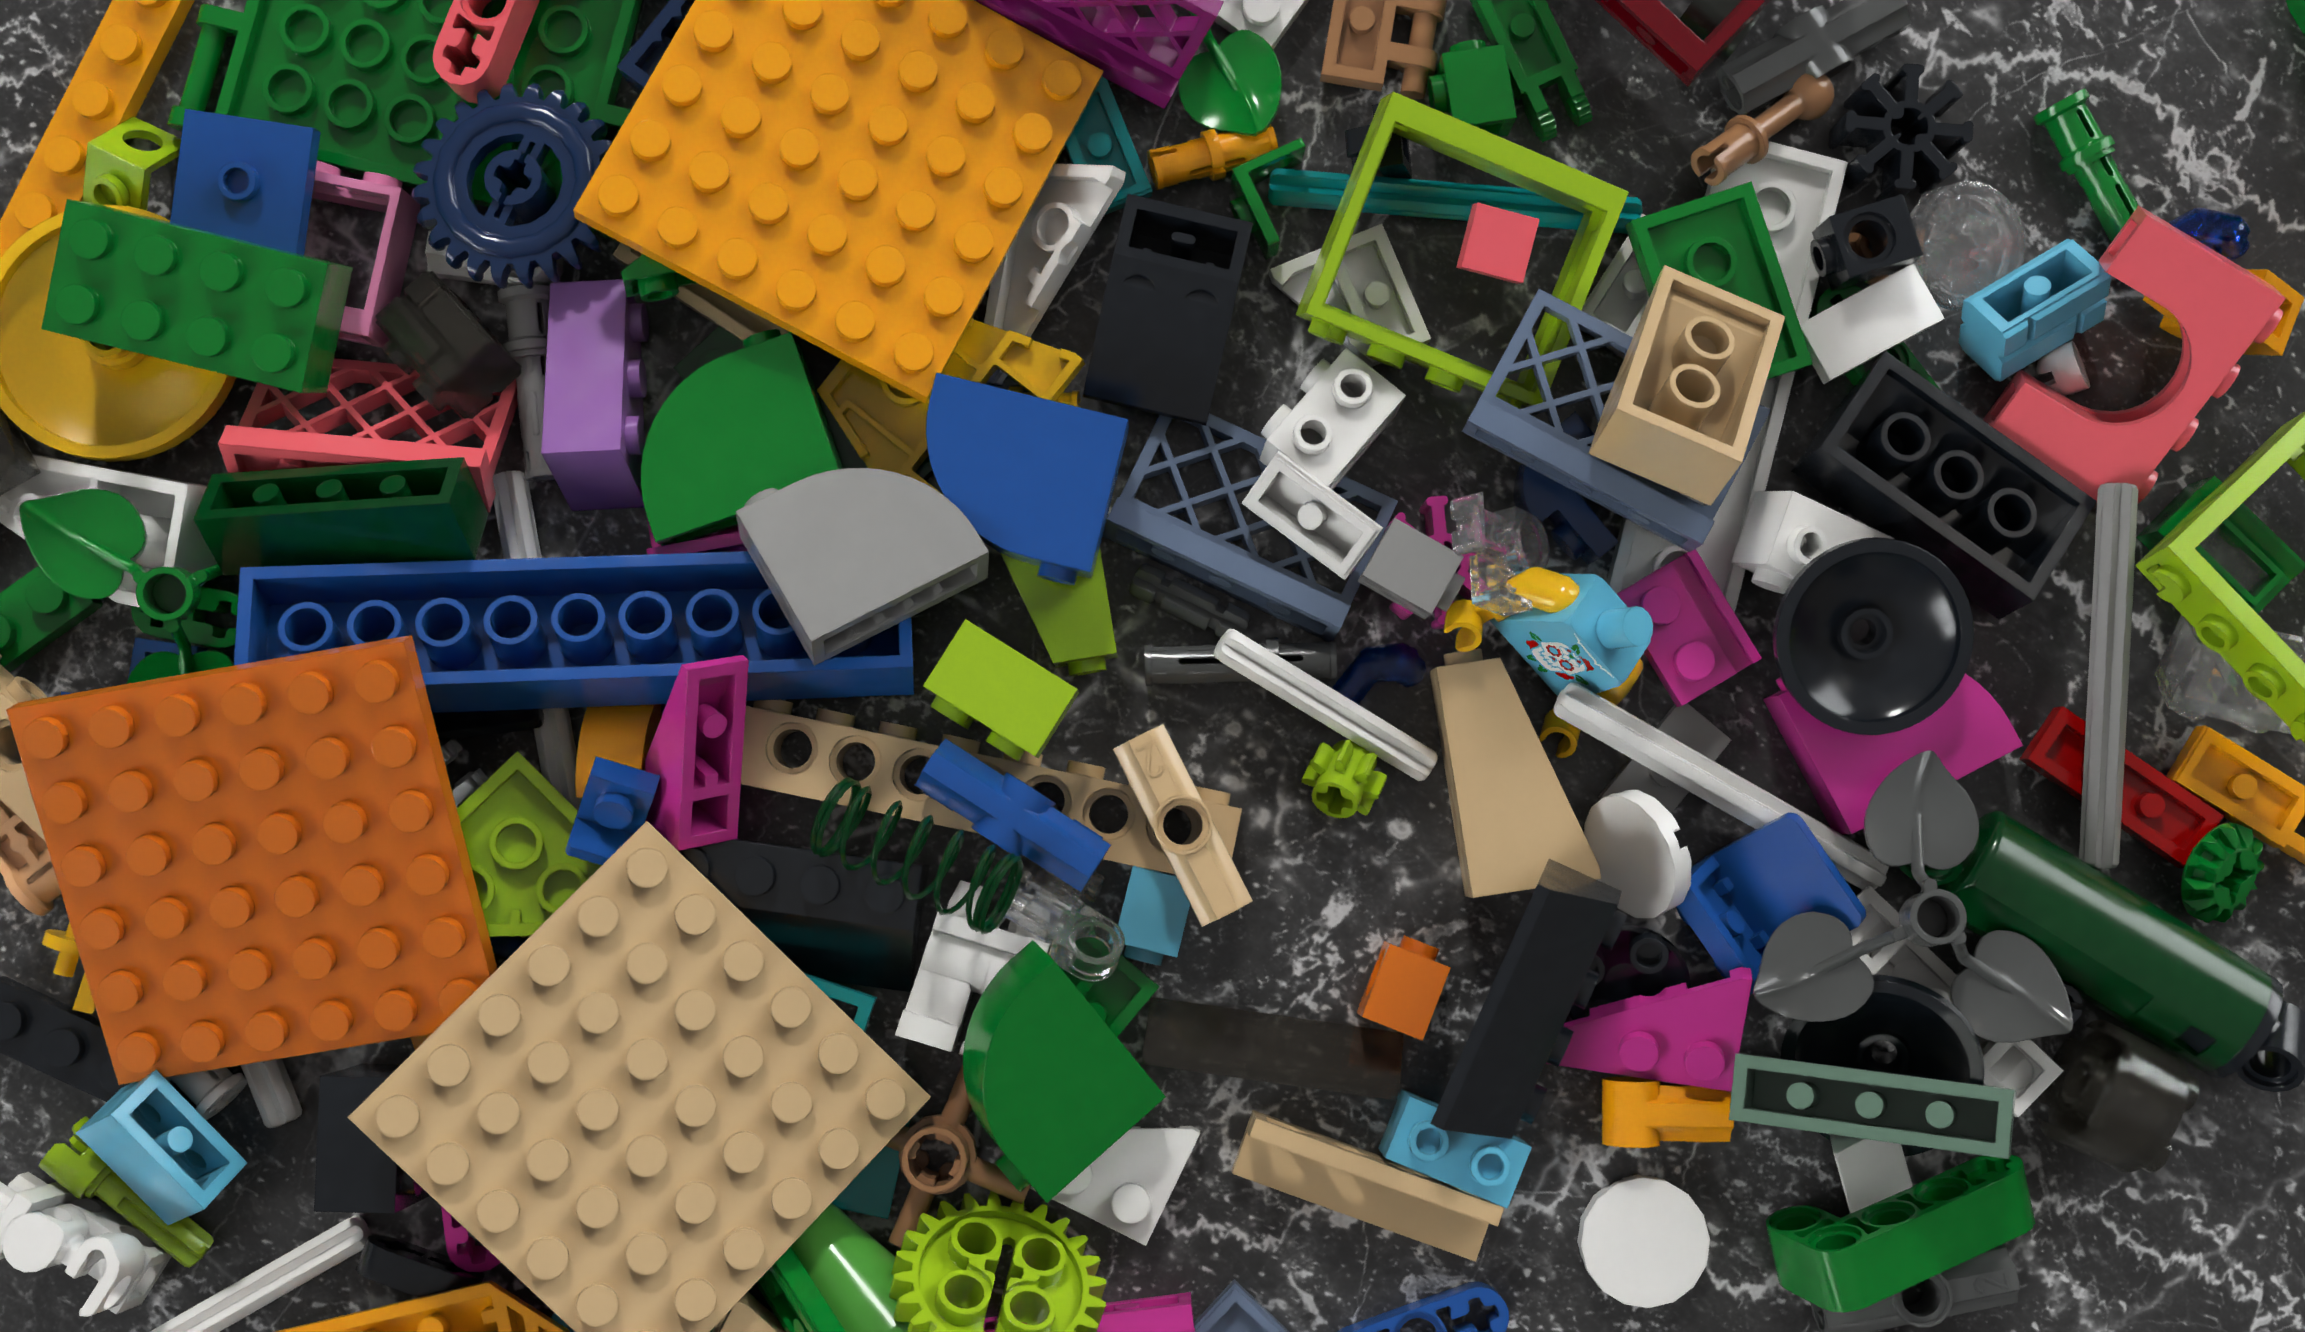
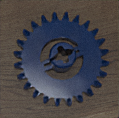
M512 83L503 85L500 98L493 100L486 89L480 90L477 93V107L472 109L465 102H458L455 105L459 118L456 122L445 118H440L436 122V126L443 134L441 140L426 139L421 145L432 159L418 162L413 168V172L420 179L427 181L416 186L411 195L420 205H427L419 211L417 222L425 229H432L428 242L433 249L442 251L446 248V245H449L446 251V262L450 267L459 269L462 267L463 261L468 259L467 271L475 282L483 280L484 272L490 266L492 279L501 289L507 288L508 277L512 270H515L520 282L527 289H532L534 285V269L536 267H541L548 278L557 283L559 275L556 260L562 257L575 269L581 270L582 263L576 250L579 244L596 252L602 251L600 242L591 232L592 227L575 219L573 209L613 141L599 140V138H604L608 134L606 124L599 119L588 120L590 110L584 102H576L568 106V98L563 90H554L545 100L544 93L537 83L530 84L522 97L518 96ZM521 141L517 150L503 151L493 157L487 165L484 183L486 190L493 200L485 216H483L475 206L472 183L476 168L491 151L503 144ZM549 150L556 155L561 165L563 181L557 200L555 187L541 168ZM514 221H517L519 224H521L513 226Z

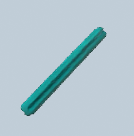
M1276 168L1270 174L1269 203L1277 206L1337 210L1351 174ZM1375 176L1362 209L1364 213L1468 221L1472 204L1479 202L1540 219L1538 227L1578 230L1584 215L1579 211L1524 188ZM1627 196L1613 233L1628 234L1625 225L1631 220L1640 218L1642 215L1641 199Z

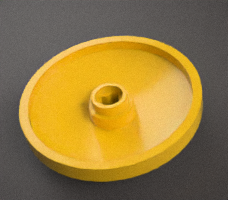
M103 205L170 222L165 217L147 210L130 206ZM64 212L48 218L18 238L0 258V408L10 420L34 439L51 448L84 459L106 462L131 461L160 454L179 445L199 431L216 414L230 393L236 377L41 329Z

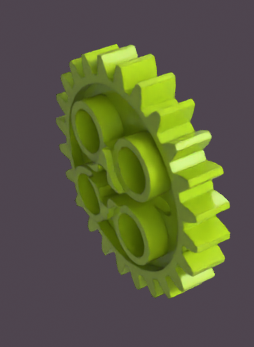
M990 1191L986 1206H979L970 1193H965L960 1211H957L950 1203L943 1200L939 1204L936 1218L925 1213L920 1215L916 1231L907 1230L905 1232L901 1250L896 1253L891 1273L894 1276L889 1297L898 1300L894 1319L897 1322H909L907 1332H985L983 1326L994 1286L995 1272L1000 1259L1002 1245L1008 1244L1012 1246L1013 1254L1003 1290L1002 1304L995 1332H1097L1106 1306V1302L1101 1299L1107 1283L1106 1279L1096 1276L1101 1261L1099 1256H1083L1088 1241L1086 1235L1067 1238L1066 1232L1070 1219L1065 1217L1051 1224L1045 1220L1048 1205L1043 1203L1030 1213L1024 1211V1202L1020 1204L1012 1201L1010 1207L1001 1206L997 1193Z

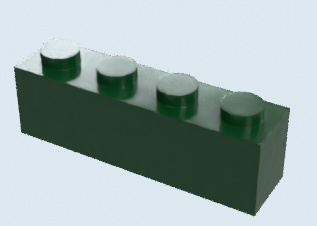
M457 457L212 474L193 521L222 573L226 576L240 575V567L475 560L489 513L465 458Z

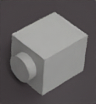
M1394 518L1357 582L1419 617L1426 619L1433 613L1435 607L1446 612L1451 606L1465 580V577L1456 573L1464 556Z

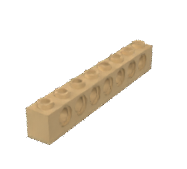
M783 700L754 701L753 707L746 706L741 774L742 785L824 801L837 783L845 778H849L843 769L845 753L855 745L865 744L872 750L875 757V766L872 773L867 778L859 781L862 788L866 786L871 787L872 796L867 808L868 811L886 814L894 802L901 800L903 807L901 818L921 822L924 817L932 815L933 824L978 833L971 828L973 823L954 810L951 811L925 793L916 794L908 788L905 782V770L909 763L919 757L930 758L939 747L938 745L916 741L917 728L880 721L878 733L853 728L856 717L854 715L821 708L817 710L816 720L791 715L793 703ZM802 731L811 741L812 752L805 764L792 768L782 758L781 745L789 734ZM943 734L941 743L946 738L1002 775L1008 772L1033 789L1042 783L1056 784L1062 790L1065 798L1064 808L1061 813L1072 820H1077L1111 844L1103 860L1175 874L1159 841L1153 833V829L1130 783L1126 785L1103 780L1105 767L1068 760L1066 772L1041 767L1042 754L1037 758L1025 751L1019 762L1005 753L1003 759L978 754L981 742ZM1195 786L1204 805L1210 811L1211 818L1232 858L1242 808L1229 806L1230 793ZM851 787L843 794L837 804L848 806ZM865 795L862 797L860 808L864 802ZM1116 796L1127 806V822L1121 830L1115 833H1103L1092 823V806L1101 797ZM1188 806L1174 807L1173 809H1178L1186 814L1191 825L1190 834L1182 845L1193 842L1201 832L1202 823L1200 816L1194 809Z

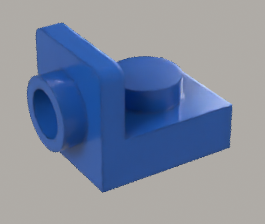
M596 756L565 849L566 854L603 865L645 823L656 793L660 775Z

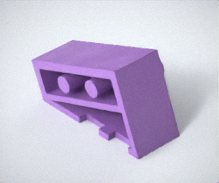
M623 279L550 283L541 454L571 511L644 508L641 490V463L645 446L643 398L646 397L647 374L641 355V342L648 341L649 320L645 304L636 303L634 296L627 297Z

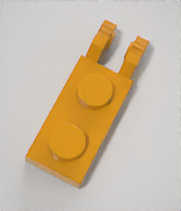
M2205 725L2195 726L2166 776L2224 815V818L2230 822L2252 829L2253 836L2272 848H2279L2285 854L2305 865V838L2294 832L2301 819H2305V786L2212 728Z

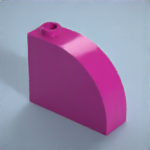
M1966 673L1952 696L1935 713L1909 728L1888 734H1854L1844 732L1821 722L1795 701L1785 687L1781 677L1775 680L1780 691L1763 699L1828 824L1840 834H1853L1864 828L1865 812L1878 786L1896 767L1921 752L1934 751L1947 771L1958 780L2023 746L2001 706L1986 689Z

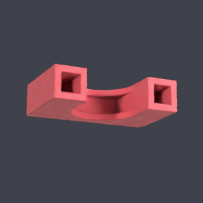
M2138 205L2098 261L2106 273L2160 304L2176 317L2182 335V352L2178 367L2171 380L2157 395L2138 406L2119 411H2100L2084 407L2072 401L2023 370H2019L1986 414L1983 421L2097 501L2098 488L2102 484L2130 483L2138 488L2139 504L2156 483L2158 472L2155 469L2169 450L2174 452L2180 451L2195 433L2199 425V419L2195 418V416L2211 396L2216 399L2220 398L2232 386L2241 369L2237 362L2251 343L2254 341L2257 344H2261L2275 330L2283 316V310L2279 307L2286 298L2271 284Z

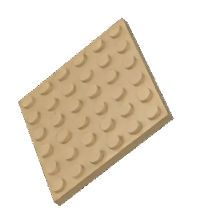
M646 821L347 1118L575 1332H710L921 1109L931 1096L666 838Z

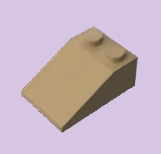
M1664 265L1605 403L1588 454L1711 506L1743 462L1785 316Z

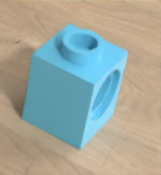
M1137 866L1132 867L1114 942L1126 945L1124 957L1159 966L1162 964L1164 955L1177 958L1190 903L1175 875Z

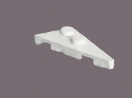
M1054 165L990 284L984 319L985 324L1031 337L1122 187L1126 172L1113 165ZM998 369L987 381V384L1002 385L1007 375Z

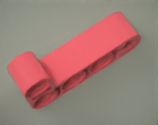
M453 0L434 46L432 58L435 70L460 98L469 103L478 104L477 93L480 90L486 89L493 99L500 95L503 85L507 83L540 0H506L502 12L488 19L482 18V13L485 6L492 0ZM478 61H480L476 69L472 67H465L461 73V69L464 65L475 66L478 63Z

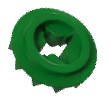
M2236 823L2221 824L2208 832L2194 847L2186 861L2181 885L2182 902L2186 911L2191 916L2206 923L2212 920L2225 923L2232 916L2234 910H2243L2246 907V897L2251 890L2258 889L2254 882L2257 874L2264 869L2265 865L2259 859L2263 849V842L2253 836L2252 829Z

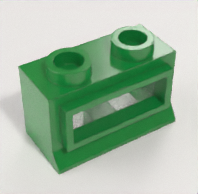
M2214 475L2188 484L2136 538L2149 550H2152L2222 482ZM2244 503L2195 548L2257 614L2294 577L2305 570V562Z

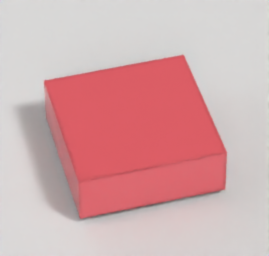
M1479 202L1472 204L1456 268L1515 284L1523 283L1540 219Z

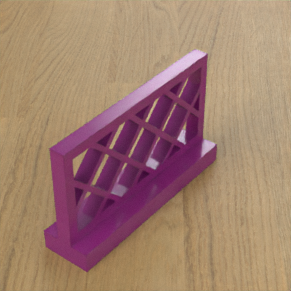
M974 0L1104 71L1102 77L1163 109L1167 106L1181 76L1217 18L1224 3L1222 0ZM1170 4H1177L1198 16L1177 17ZM1132 5H1148L1155 17H1139Z

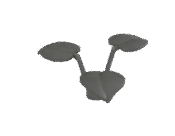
M1931 750L1921 752L1896 767L1874 792L1864 817V835L1873 857L1886 866L1896 867L1911 863L1912 876L1921 888V893L1911 896L1902 905L1899 913L1900 926L1853 946L1849 929L1834 916L1819 912H1806L1790 917L1773 931L1767 941L1753 987L1755 999L1767 1009L1783 1017L1807 1022L1833 1021L1856 1012L1866 1003L1873 992V975L1868 966L1859 957L1906 938L1912 943L1923 947H1933L1951 942L1957 960L1967 967L1958 973L1951 984V1003L1967 1019L1976 1036L1993 1042L2014 1043L2039 1037L2067 1034L2073 1028L2071 1005L2066 988L2059 973L2044 951L2024 935L2012 931L1995 930L1982 936L1975 947L1974 955H1970L1965 945L1967 936L1963 932L1967 922V914L1963 903L1953 893L1937 889L1936 880L1929 878L1926 874L1924 865L1935 870H1947L1963 862L1974 850L1979 837V820L1974 803L1966 790L1947 771L1937 754Z

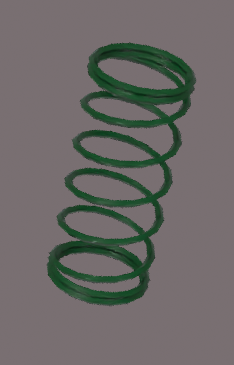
M845 778L832 788L819 808L813 823L810 847L814 855L827 857L839 848L841 862L846 870L855 871L871 862L872 877L877 885H888L902 876L903 891L909 900L921 899L934 889V903L940 915L952 914L966 903V920L972 930L980 931L984 935L991 933L999 925L1013 902L1022 878L1023 863L1020 856H1015L1014 853L1007 854L996 864L978 897L972 921L973 897L994 860L996 854L995 844L988 846L982 854L965 896L950 909H943L939 898L941 882L960 852L965 838L963 829L957 831L951 838L943 854L935 880L921 893L912 894L908 888L909 868L920 854L933 827L932 815L924 817L916 829L903 867L892 877L880 879L876 869L877 856L897 826L903 809L901 800L894 802L882 819L875 837L872 853L862 862L852 865L846 860V841L856 830L865 815L872 796L871 787L866 786L862 788L859 780ZM851 787V795L843 819L834 835L822 847V838L829 817L839 799ZM865 795L864 802L860 808L862 797ZM894 811H895V815H894V817H893V819H892V822H891V824H890L888 830L886 831L885 835L883 836L884 831H885V829H886V826H887V824H888V822H889V820H890L892 814H893ZM924 828H925V831H924V833H923V835H922V837H921V839H920V842L918 843V840H919V838H920V836H921V834H922V832H923V830H924ZM1011 867L1002 895L994 910L985 921L995 891Z

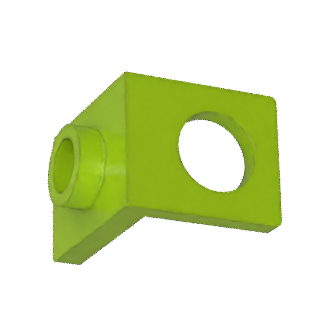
M131 117L91 140L87 144L82 202L99 205L130 206L147 210L151 173L179 156L181 138L136 117ZM131 138H142L158 144L161 148L153 151L138 150L130 147L124 141Z

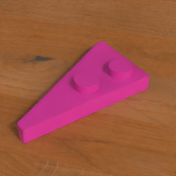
M1739 967L1729 970V978L1689 989L1685 982L1666 987L1654 996L1637 995L1590 1008V1016L1564 1023L1563 1027L1574 1032L1559 1066L1732 1092L1735 1053L1739 1054L1753 981L1751 968Z

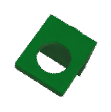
M1302 138L1296 139L1232 169L1230 185L1236 199L1229 201L1233 217L1253 223L1251 233L1254 234L1266 260L1277 255L1280 239L1254 184L1270 178L1272 170L1276 168L1290 169L1302 163L1306 147Z

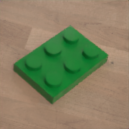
M1752 181L1631 220L1625 225L1649 298L1664 265L1785 316L1767 380L1813 365Z

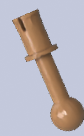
M1803 74L1794 83L1792 89L1783 95L1781 100L1757 117L1737 115L1726 123L1722 134L1692 153L1691 166L1695 174L1700 177L1710 169H1716L1705 178L1704 182L1711 186H1717L1745 163L1755 164L1762 160L1768 153L1769 138L1796 119L1805 121L1815 120L1823 116L1830 109L1834 100V87L1831 80L1825 74L1817 79L1812 75Z

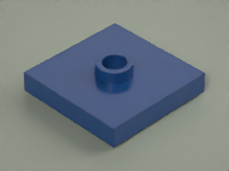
M185 109L170 222L304 255L321 132L312 127Z

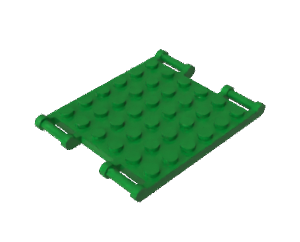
M247 0L243 13L214 5L201 4L196 24L201 27L180 104L179 106L173 105L171 107L167 125L182 132L185 109L206 112L227 36H237L215 113L315 128L321 132L317 161L333 165L342 171L362 176L364 172L388 175L400 180L403 183L402 186L415 188L427 181L420 179L413 172L414 166L418 162L432 159L421 147L423 141L426 139L441 140L443 134L436 126V122L440 118L456 122L459 118L455 105L460 101L465 102L472 109L478 106V104L469 103L460 98L434 68L432 58L434 46L453 0ZM492 0L483 9L482 18L488 19L500 14L505 7L506 0ZM540 0L507 83L513 84L519 97H522L526 88L533 83H537L544 93V100L554 90H563L568 98V106L576 102L586 103L590 110L588 120H602L606 124L607 129L619 132L631 110L614 106L622 79V73L617 66L629 52L643 0ZM478 61V63L475 66L464 65L461 69V73L465 67H472L476 69L480 61ZM521 141L501 145L488 153L476 168L472 183L474 204L490 206L493 199L485 188L484 174L486 167L493 157L503 151L517 150ZM549 150L541 168L554 185L557 200L563 181L561 165L556 155ZM594 228L591 230L595 235L617 241Z

